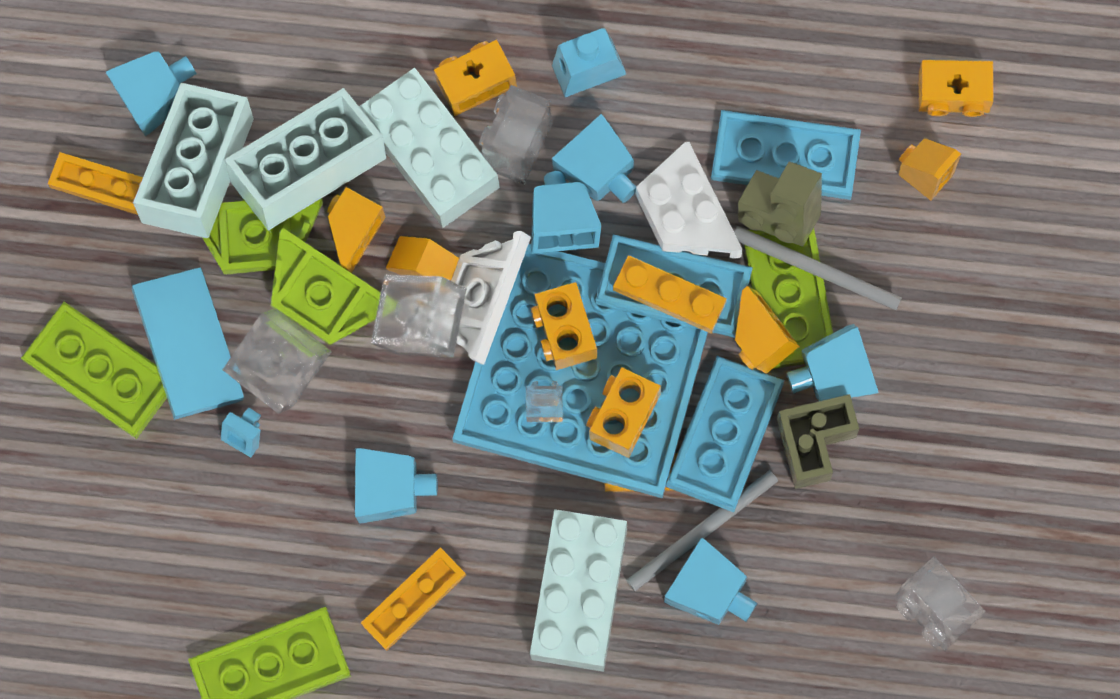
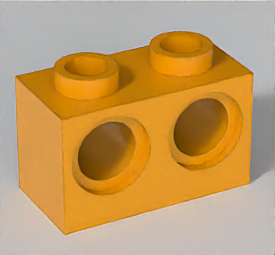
M574 282L536 293V306L530 307L536 328L543 326L546 339L540 342L546 361L553 360L555 369L559 370L597 359L596 343L577 283ZM559 304L566 307L567 312L561 317H554L548 313L549 308ZM567 337L575 339L578 343L574 349L568 351L558 346V343Z
M621 367L617 377L613 375L609 377L602 395L607 397L601 409L596 406L594 407L586 426L590 428L589 436L591 441L629 458L661 395V385ZM626 389H634L640 394V397L634 402H626L622 400L620 394ZM611 420H617L623 424L624 429L618 434H610L605 431L604 426Z

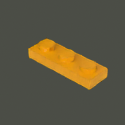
M59 152L47 184L52 189L138 215L133 202L143 177Z
M629 255L613 285V291L712 334L727 302V298Z
M440 547L361 622V625L387 651L466 576V573Z

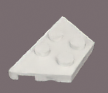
M685 142L636 187L635 195L662 251L676 253L688 251L696 255L707 256L708 251L730 253V258H739L742 255L743 249L690 142Z
M523 231L514 232L513 239L502 244L495 240L485 244L479 250L473 249L461 254L437 317L438 323L445 330L449 331L455 342L464 347L469 353L468 356L479 364L484 365L531 239Z

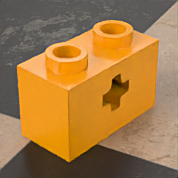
M497 39L490 43L487 41L478 43L470 49L469 53L459 58L456 56L449 57L443 60L438 65V68L434 69L436 82L454 116L517 87L515 73ZM474 71L480 77L474 79L469 73Z
M922 60L919 69V112H927L931 116H945L949 112H962L967 117H979L984 115V113L990 112L993 104V61ZM951 86H957L958 92L961 93L955 94Z

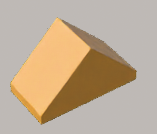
M400 236L386 269L447 293L459 257L431 239Z

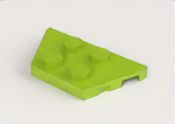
M323 198L269 231L245 201L224 202L220 206L209 238L202 237L224 275L275 270L281 229H286L306 243L323 204Z
M281 229L270 305L272 308L328 345L336 343L394 310L397 305L396 302L286 229Z

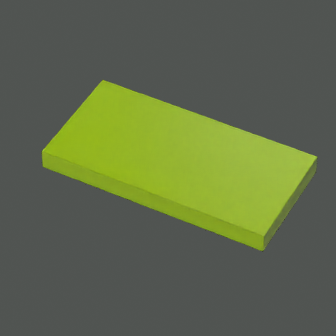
M814 228L803 247L795 243L783 242L776 236L761 230H748L820 262ZM744 245L748 267H753L750 277L751 288L760 293L800 346L773 369L805 364L801 351L833 334L824 280Z
M66 302L61 304L21 357L28 365L135 439L139 437L167 399L156 364Z
M326 607L188 659L202 699H294L351 677Z

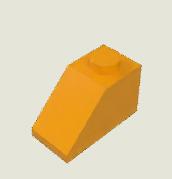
M924 138L917 147L911 144L901 155L899 161L902 164L898 175L932 201L953 177L961 153L954 148Z
M346 187L341 196L338 194L334 196L329 204L327 213H329L328 219L340 264L352 273L386 216L382 206Z
M746 286L741 294L735 336L736 343L742 349L738 355L749 369L757 368L767 374L800 346L760 293Z

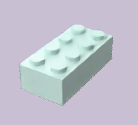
M415 67L359 106L383 135L385 153L442 228L500 188L496 172Z
M180 83L133 202L141 223L209 238L230 183L224 159L243 148L254 120L247 97Z
M342 88L224 160L231 184L269 231L386 159L383 135L347 91Z
M554 509L530 650L532 660L604 672L627 534V521Z

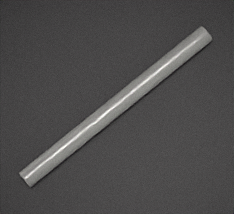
M737 226L734 232L738 241L744 245L893 310H897L902 299L900 296Z
M770 470L742 491L735 512L720 507L626 580L633 591L638 590L698 544L701 538L707 537L778 482L776 476Z

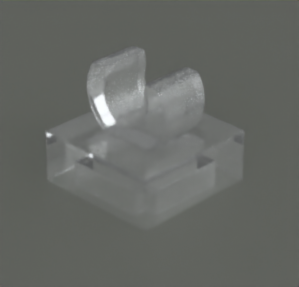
M533 381L531 386H526L527 422H563V387L559 386L557 381H552L551 386H538V381Z

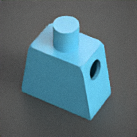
M605 28L560 44L552 64L564 97L626 75L614 42Z
M159 51L152 52L106 71L111 83L145 136L167 119L180 83L197 74L186 56L168 66Z
M602 114L552 158L555 171L563 172L565 179L570 183H583L589 196L596 201L601 200L611 191L622 203H625L636 193V186L626 177L634 169V160Z
M560 171L547 173L544 176L545 185L535 187L533 192L532 254L598 248L601 222L585 185L581 182L566 183L565 175Z
M854 324L848 325L804 348L801 352L806 366L787 372V378L793 393L813 387L815 396L819 401L848 394L852 398L879 393L859 329Z
M356 448L355 517L359 523L414 514L417 511V496H437V474H417V464L414 457Z
M703 538L698 542L664 598V602L668 605L718 625L728 611L747 622L758 604L740 593L747 576Z

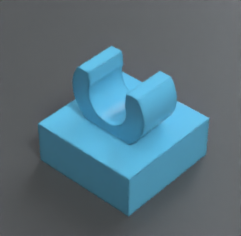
M248 408L240 418L230 412L222 422L221 440L245 455L252 457L259 448L261 430L259 429L260 424L257 421L260 419L261 414Z

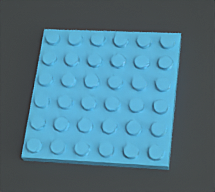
M528 244L484 365L475 361L453 435V443L663 498L708 332L597 305L596 297L605 263L560 251L532 254L531 244ZM576 282L596 343L597 359L556 370L553 360L546 361L540 341L546 339L543 326L536 328L530 307L536 306V293ZM559 304L553 305L548 310V313L554 317H561L567 312L566 307ZM567 337L563 338L558 343V346L568 351L574 349L578 343L575 339ZM621 367L661 385V395L629 458L591 441L589 436L590 428L586 426L594 407L596 406L601 409L607 397L602 395L609 377L611 375L617 377ZM626 389L620 394V397L626 402H634L640 397V394L634 389ZM611 420L605 424L604 429L610 434H618L624 429V426L617 420Z

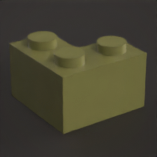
M790 161L780 178L756 170L738 201V222L751 230H761L776 236L783 242L795 243L803 247L821 216L822 173Z
M850 394L779 411L777 423L794 488L798 489L830 481L833 470L826 445L857 437L859 425Z

